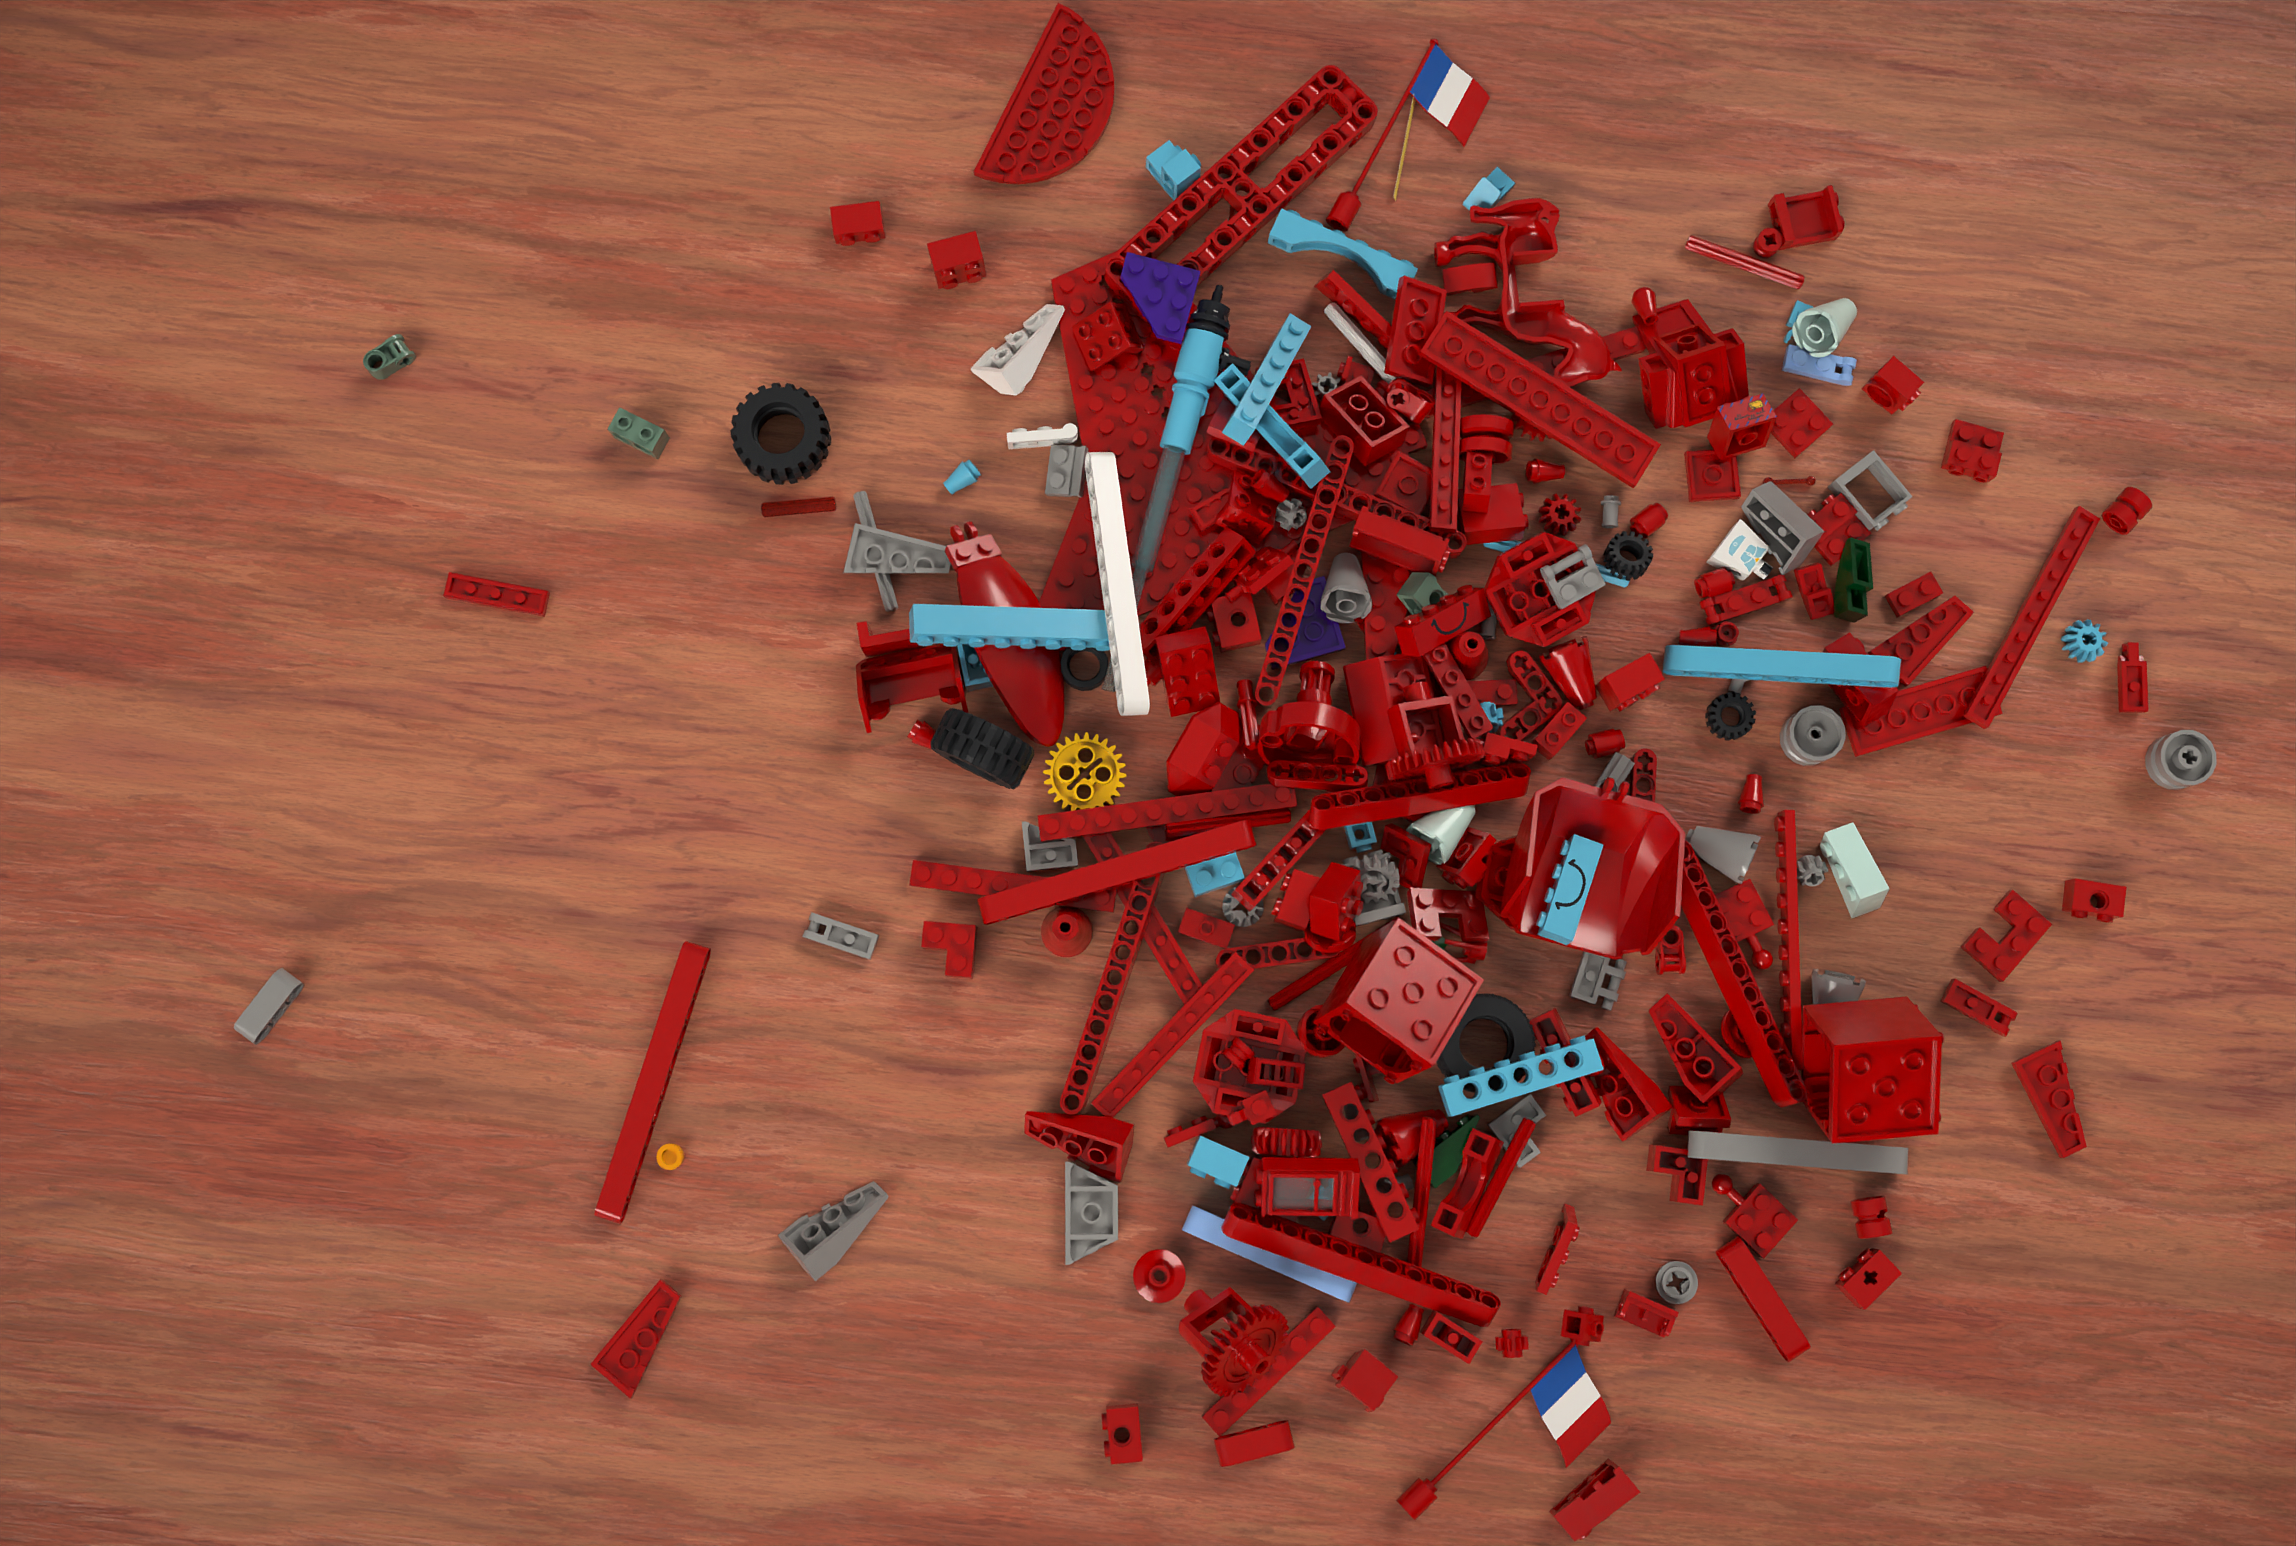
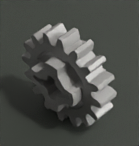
M1364 855L1362 861L1355 858L1354 865L1347 864L1348 867L1360 870L1361 882H1363L1361 899H1365V904H1368L1373 899L1376 903H1379V898L1388 900V893L1396 894V887L1400 886L1399 870L1395 869L1394 862L1388 863L1387 857L1378 860L1377 855H1374L1372 859Z

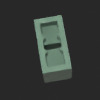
M620 407L608 427V431L615 439L656 459H659L670 439L663 428Z

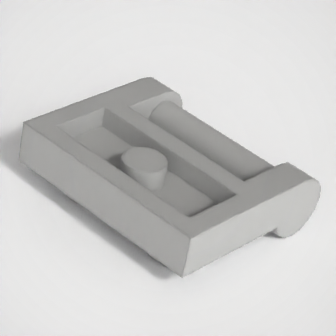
M1586 544L1580 546L1577 552L1557 563L1540 568V572L1558 609H1563L1606 585L1592 558V552ZM1581 560L1583 561L1585 566L1556 581V574Z

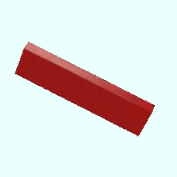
M452 572L448 573L443 597L542 617H545L550 592L547 590Z

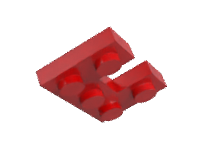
M1304 358L1293 360L1277 390H1286L1289 403L1273 406L1272 408L1292 430L1322 424V416ZM1259 367L1255 368V374L1258 371Z
M1410 888L1407 891L1411 925L1429 940L1438 941L1442 937L1439 917L1458 918L1462 942L1486 943L1490 939L1484 904L1475 897L1476 891Z
M2009 890L1993 908L1996 913L2012 926L2000 942L1997 943L1983 929L1976 928L1961 945V948L1999 982H2003L2052 925L2014 890Z

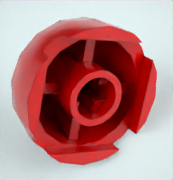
M1323 1004L1316 1005L1306 1011L1300 1018L1296 1031L1297 1038L1306 1052L1311 1056L1319 1058L1334 1056L1345 1047L1328 1033L1323 1035L1316 1030L1318 1026L1313 1023V1020Z

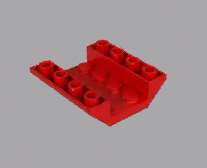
M1402 654L1379 656L1343 666L1352 715L1361 729L1360 755L1363 767L1386 764L1391 759H1397V756H1399L1387 710L1397 704L1406 703L1402 690L1404 687L1418 682H1428L1432 698L1444 697L1441 687L1423 656H1405ZM1438 710L1407 715L1410 731L1417 735V742L1414 743L1418 754L1423 753L1424 747L1428 751L1434 750V744L1439 749L1443 748V743L1446 742Z

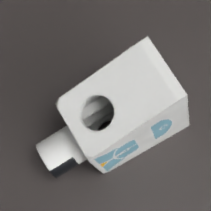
M1741 519L1733 525L1707 560L1709 565L1717 569L1724 567L1727 571L1730 570L1733 576L1739 580L1746 579L1751 572H1754L1764 580L1773 569L1771 565L1762 560L1769 549L1768 546Z

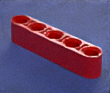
M1304 937L1227 948L1218 953L1215 964L1218 969L1221 966V956L1224 954L1232 955L1234 951L1246 962V953L1251 950L1256 951L1260 956V961L1257 964H1250L1254 970L1331 959L1340 952L1324 953L1310 946V955L1302 957L1298 954L1297 947L1301 943L1308 944ZM1274 947L1284 949L1285 958L1283 960L1277 961L1272 957L1271 952Z
M1737 1236L1715 1251L1717 1257L1781 1356L1787 1362H1790L1810 1349L1811 1346L1745 1243Z

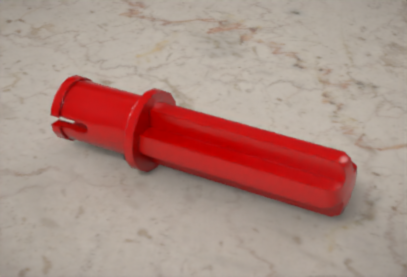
M1242 679L1236 684L1239 698L1237 707L1241 713L1244 745L1249 750H1254V748H1258L1259 739L1255 711L1257 700L1253 695L1252 681Z

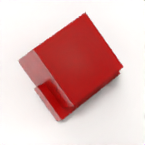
M1366 1349L1355 1352L1345 1366H1337L1331 1374L1337 1380L1335 1385L1338 1388L1343 1387L1363 1403L1368 1413L1380 1407L1385 1400L1384 1396L1399 1377Z

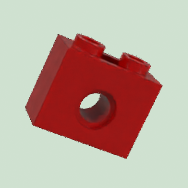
M1893 356L1863 386L1862 390L1876 404L1892 415L1898 409L1903 411L1922 393L1918 389L1924 381Z
M1250 592L1242 593L1233 602L1227 596L1217 597L1210 604V607L1206 609L1209 622H1214L1215 631L1212 632L1214 646H1219L1221 653L1261 643L1262 638ZM1234 616H1240L1244 619L1245 624L1239 627L1234 626L1231 619Z

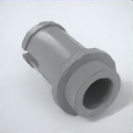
M1604 496V500L1601 501V505H1603L1602 527L1617 528L1618 506L1621 505V501H1619L1618 496Z

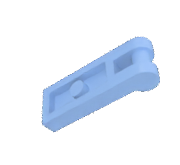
M1791 344L1786 347L1781 371L1843 386L1852 385V369H1855L1857 363L1855 358L1840 357L1832 354L1825 357H1813L1809 355L1810 352L1805 348L1801 349L1799 346ZM1835 367L1842 368V372L1840 374L1835 373Z

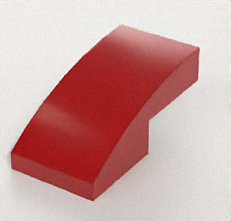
M1494 263L1471 264L1442 270L1447 296L1468 291L1478 293L1498 288Z
M1817 562L1794 569L1798 588L1810 619L1814 620L1833 614L1834 600L1831 588L1826 586L1822 564Z

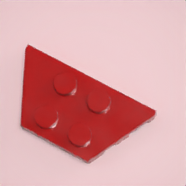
M1517 835L1495 842L1492 846V851L1481 860L1488 868L1485 870L1481 881L1477 883L1475 897L1512 930L1514 925L1508 918H1503L1500 915L1509 862Z

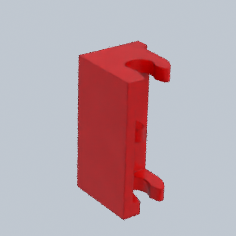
M1624 1289L1614 1316L1664 1338L1665 1335L1669 1336L1679 1312Z

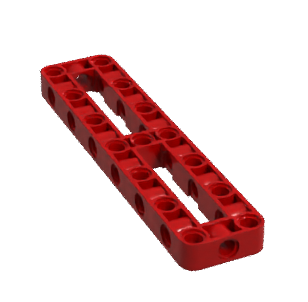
M1335 65L1324 66L1113 254L1105 265V282L1142 320L1149 323L1134 302L1132 294L1121 281V275H1114L1111 272L1114 269L1122 271L1127 252L1156 259L1224 198L1238 213L1229 221L1226 219L1205 238V242L1193 253H1188L1176 264L1201 271L1197 284L1199 286L1280 212L1281 208L1284 209L1372 129L1378 113L1377 105L1340 68ZM1325 80H1331L1334 84H1328ZM1327 104L1332 107L1342 119L1335 125L1329 126L1311 143L1310 148L1300 157L1297 155L1276 174V178L1267 187L1260 189L1248 177L1253 170ZM1290 111H1297L1300 115H1292ZM1359 114H1366L1369 118H1362ZM1256 142H1261V143H1263L1265 146H1264V147H1258V146H1256L1254 143H1256ZM1324 145H1331L1334 149L1329 150ZM1219 174H1227L1230 178L1223 179ZM1296 176L1299 178V181H1292L1289 177ZM1241 190L1246 192L1247 195L1240 196L1236 192ZM1185 205H1191L1192 207H1194V210L1188 211L1183 207ZM1254 208H1261L1265 212L1257 213L1254 211ZM1149 237H1156L1159 241L1151 243L1147 239ZM1224 239L1229 244L1224 246L1219 244L1218 241Z

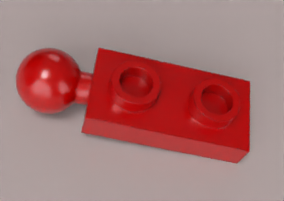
M1216 1114V1117L1208 1120L1206 1116H1202L1192 1120L1193 1126L1183 1130L1180 1125L1168 1130V1136L1164 1137L1167 1148L1217 1127L1229 1129L1233 1126L1225 1115Z

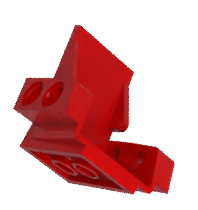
M1688 299L1657 308L1658 321L1652 325H1645L1639 314L1632 316L1635 326H1638L1649 355L1638 358L1644 409L1655 429L1664 426L1676 428L1682 425L1686 428L1714 418L1716 409L1720 405L1733 403L1749 396L1744 342L1733 328L1714 334Z

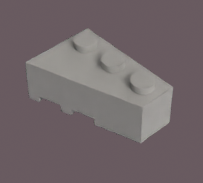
M1772 481L1752 489L1741 506L1756 533H1761L1768 544V553H1773L1781 567L1778 569L1782 575L1800 567L1824 533V530Z

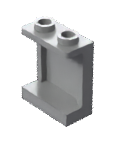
M1382 850L1367 854L1369 859H1372L1374 855L1378 856V860L1387 857L1388 863H1390V853L1383 854ZM1355 856L1342 860L1343 865H1354V859H1358V857ZM1397 887L1395 895L1388 893L1389 899L1379 898V903H1376L1373 899L1368 904H1365V899L1362 898V912L1354 918L1356 927L1405 914L1404 902L1401 903Z

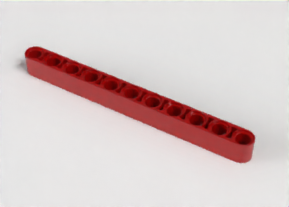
M1344 435L1333 439L1325 462L1328 469L1337 467L1341 470L1342 475L1336 480L1326 475L1319 482L1257 683L1255 698L1263 706L1272 705L1277 700L1353 454V441ZM1340 442L1346 443L1349 447V452L1340 455L1335 451V445ZM1328 491L1332 493L1334 501L1330 504L1322 503L1319 498L1322 492ZM1316 516L1324 517L1327 522L1326 526L1322 529L1315 528L1312 525L1313 518ZM1313 540L1317 542L1319 550L1313 554L1308 553L1304 548L1307 541ZM1299 566H1309L1312 571L1311 575L1308 578L1299 577L1297 574ZM1292 590H1301L1304 594V599L1299 603L1292 602L1289 598ZM1285 614H1292L1296 617L1297 621L1293 627L1287 628L1282 624L1281 620ZM1277 639H1286L1289 643L1288 650L1285 652L1276 651L1274 643ZM1270 663L1279 664L1281 666L1280 675L1276 677L1269 676L1266 671L1267 666ZM1264 687H1269L1274 692L1273 699L1268 702L1261 700L1259 697V691Z
M1215 436L1209 439L1207 456L1212 462L1233 471L1237 470L1252 478L1259 470V465L1269 464L1273 475L1289 490L1290 494L1313 503L1316 491H1309L1306 488V483L1284 459L1257 448L1252 452ZM1219 444L1224 446L1225 451L1216 453L1212 447ZM1238 454H1245L1249 460L1242 463L1237 461L1235 457ZM1291 473L1294 475L1295 480L1287 482L1283 479L1282 475ZM1343 484L1340 493L1342 499L1337 502L1336 513L1357 521L1360 511L1353 507V503L1362 502L1369 508L1368 512L1383 511L1391 518L1401 522L1408 521L1412 526L1424 531L1429 530L1430 519ZM1328 491L1322 492L1319 496L1320 501L1324 504H1330L1334 500L1330 498V492ZM1456 530L1455 534L1434 532L1435 535L1442 537L1443 541L1448 538L1458 542L1460 548L1456 550L1451 549L1449 559L1458 558L1462 554L1467 543L1463 533Z
M1243 820L977 899L984 925L993 924L1249 849L1257 844L1250 820Z
M1685 840L1681 907L1773 1102L1781 1108L1803 1102L1807 1097V1089L1700 862L1690 843Z
M1156 841L1151 842L1146 846L1145 849L1161 845L1162 843ZM1165 873L1155 876V882L1150 886H1146L1143 880L1133 883L1060 1098L1061 1109L1067 1114L1082 1112L1088 1103ZM1143 896L1147 900V906L1139 911L1135 908L1134 903L1138 897ZM1131 921H1136L1139 926L1138 932L1135 935H1129L1126 931V926ZM1122 946H1128L1130 949V956L1126 960H1121L1118 957V950ZM1115 970H1118L1122 975V980L1118 985H1113L1109 979L1110 974ZM1106 995L1111 996L1113 999V1006L1109 1010H1105L1101 1005V1000ZM1097 1020L1103 1021L1105 1025V1030L1100 1035L1093 1031V1024ZM1088 1045L1096 1048V1056L1092 1060L1087 1059L1084 1054V1050ZM1079 1070L1086 1071L1088 1075V1080L1084 1085L1079 1084L1076 1080V1074ZM1071 1095L1077 1096L1080 1102L1075 1110L1071 1109L1067 1103Z
M685 941L681 947L595 1209L596 1217L621 1224L626 1216L710 959L711 948Z
M1234 1203L1230 1206L1221 1225L1222 1232L1237 1241L1480 1327H1488L1501 1306L1500 1299L1495 1294L1275 1215L1261 1217V1210L1241 1203Z

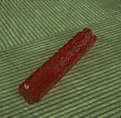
M833 496L765 502L761 504L763 517L831 512L836 510V499Z

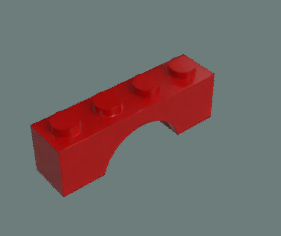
M1474 1128L1472 1129L1462 1152L1463 1162L1457 1181L1448 1196L1440 1202L1431 1223L1432 1227L1453 1237L1463 1239L1503 1147V1141Z

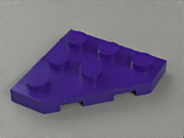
M1127 252L1121 273V281L1132 294L1134 302L1142 315L1148 320L1155 336L1159 339L1182 344L1201 271Z
M1324 576L1313 580L1288 665L1346 649L1339 623L1328 619L1326 613L1321 610L1320 602L1326 585ZM1296 589L1291 601L1299 603L1304 599V594L1301 590ZM1285 614L1281 621L1285 627L1291 628L1296 624L1297 620L1294 615ZM1273 632L1265 644L1266 652L1268 651ZM1279 638L1275 641L1274 648L1278 652H1285L1289 648V643L1286 639ZM1270 663L1272 670L1281 668L1277 663Z

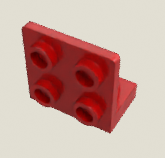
M1109 302L1072 326V330L1090 370H1097L1124 352L1137 354L1144 350V346L1125 304Z
M1235 470L1232 474L1228 502L1216 515L1215 524L1224 528L1227 526L1243 537L1259 544L1274 527L1277 501L1255 492L1254 487L1250 485L1252 477Z

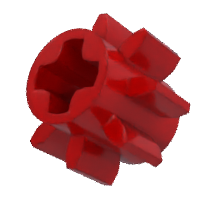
M1502 1329L1501 1337H1495L1496 1350L1502 1351L1504 1358L1523 1357L1522 1350H1529L1528 1337L1521 1335V1329Z

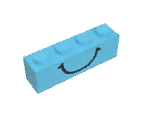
M1576 834L1568 840H1564L1559 853L1563 855L1561 863L1556 864L1552 874V878L1555 879L1553 888H1548L1544 898V902L1547 903L1545 912L1541 911L1537 919L1536 926L1540 927L1537 935L1564 945H1568L1573 941L1603 844Z

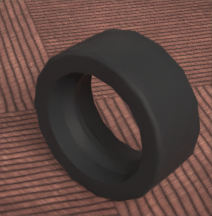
M1068 647L1063 652L1060 661L1061 672L1065 682L1072 688L1080 691L1093 690L1099 687L1106 679L1109 671L1108 657L1105 651H1098L1096 648L1072 650L1071 647ZM1079 652H1091L1099 660V671L1090 680L1077 679L1070 671L1069 664L1071 658Z

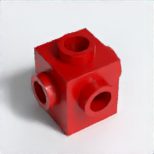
M1578 1306V1310L1564 1309L1561 1336L1574 1339V1344L1589 1346L1590 1342H1601V1336L1604 1332V1315L1595 1314L1594 1308Z

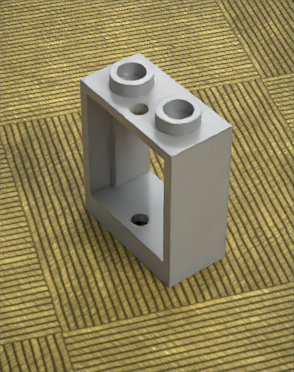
M1874 450L1828 486L1836 497L1840 493L1846 497L1858 511L1855 515L1868 530L1874 527L1878 531L1889 522L1886 518L1891 513L1897 516L1908 507L1905 502L1913 497ZM1866 469L1873 474L1895 501L1894 504L1874 519L1870 517L1845 487V485Z

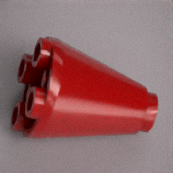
M1440 1109L1388 1116L1376 1120L1374 1132L1376 1135L1381 1134L1387 1148L1383 1149L1387 1160L1392 1158L1396 1167L1400 1168L1407 1165L1418 1155L1422 1118L1424 1116L1436 1118L1435 1140L1443 1134L1444 1130L1448 1128V1121Z

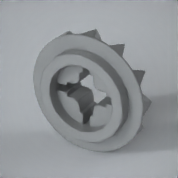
M1234 887L1224 897L1223 913L1227 920L1236 926L1247 927L1253 925L1260 919L1263 913V899L1250 912H1247L1248 916L1242 910L1233 911L1239 905V901L1231 895L1237 888Z
M1681 1261L1666 1263L1659 1268L1655 1277L1656 1290L1664 1300L1673 1304H1682L1689 1301L1695 1295L1698 1288V1279L1695 1271L1688 1264ZM1673 1274L1677 1278H1686V1280L1679 1284V1291L1674 1286H1666L1669 1282L1673 1281Z

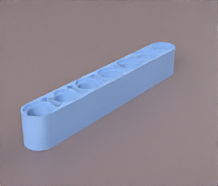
M1191 1206L1182 1228L1183 1231L1350 1303L1357 1285L1356 1282L1232 1239L1221 1230L1224 1218L1196 1206Z

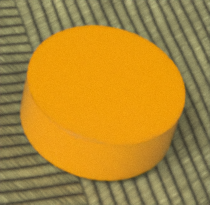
M665 1144L657 1152V1163L665 1170L677 1169L684 1161V1151L677 1144Z

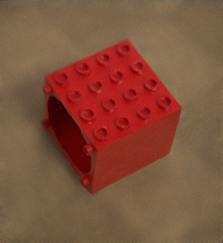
M1398 917L1362 941L1313 1020V1023L1318 1026L1316 1030L1323 1035L1328 1033L1386 1075L1384 1077L1385 1081L1390 1084L1399 1083L1435 1065L1484 979Z
M1907 996L1803 1005L1802 1080L1807 1089V1097L1803 1104L1832 1144L1939 1134V1122H1941V1057L1944 1035L1921 1013L1918 1005L1913 1004Z

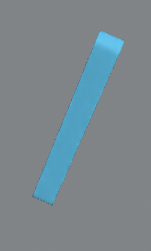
M1667 645L1665 646L1662 672L1674 676L1892 688L1899 686L1901 659L1880 655Z

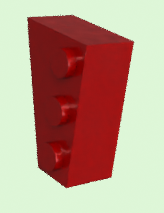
M1608 1458L1549 1512L1574 1541L1582 1540L1591 1533L1592 1528L1606 1520L1612 1513L1638 1495L1640 1490L1623 1470Z

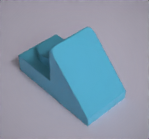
M1496 167L1487 178L1483 177L1463 202V205L1469 211L1470 207L1475 205L1481 208H1494L1514 187L1515 182Z

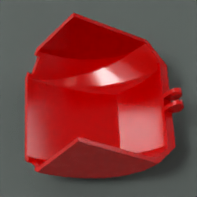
M1562 777L1536 791L1527 806L1509 862L1500 915L1512 922L1514 925L1513 930L1517 934L1615 960L1623 959V954L1639 951L1642 955H1648L1680 917L1685 846L1684 830L1662 804L1626 795L1629 789V782L1622 781L1618 791L1614 792L1611 791L1614 787V778L1607 777L1603 787L1600 788ZM1576 834L1603 844V848L1574 939L1568 945H1564L1537 935L1540 927L1536 926L1540 912H1545L1547 903L1544 902L1546 892L1549 887L1553 888L1555 882L1552 874L1556 864H1560L1563 855L1559 854L1564 840H1568Z

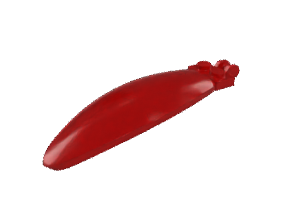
M969 521L964 523V531L968 540L964 541V534L958 525L950 527V533L955 544L946 546L944 552L956 572L961 605L1043 608L1025 580L1001 557L1002 553L991 534L978 537L976 527L973 522ZM995 645L974 647L992 685L1022 731L1037 744L1047 747L1055 745L1061 735L1064 721V680L1061 672L1059 650H1050L1046 646H1036L1031 649H1023L1015 645H1010L1007 648H997Z

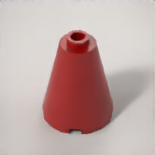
M1464 631L1445 642L1466 681L1475 679L1485 670L1489 660V652L1481 635L1476 632Z
M1582 636L1583 641L1579 643L1576 642V639H1572L1548 649L1549 655L1545 657L1543 652L1538 655L1540 661L1571 705L1579 707L1580 710L1593 706V700L1597 698L1587 636Z
M1058 907L1045 917L1041 926V937L1044 945L1051 953L1059 957L1079 955L1086 950L1092 939V924L1088 916L1078 908ZM1069 924L1070 930L1062 932L1061 926Z

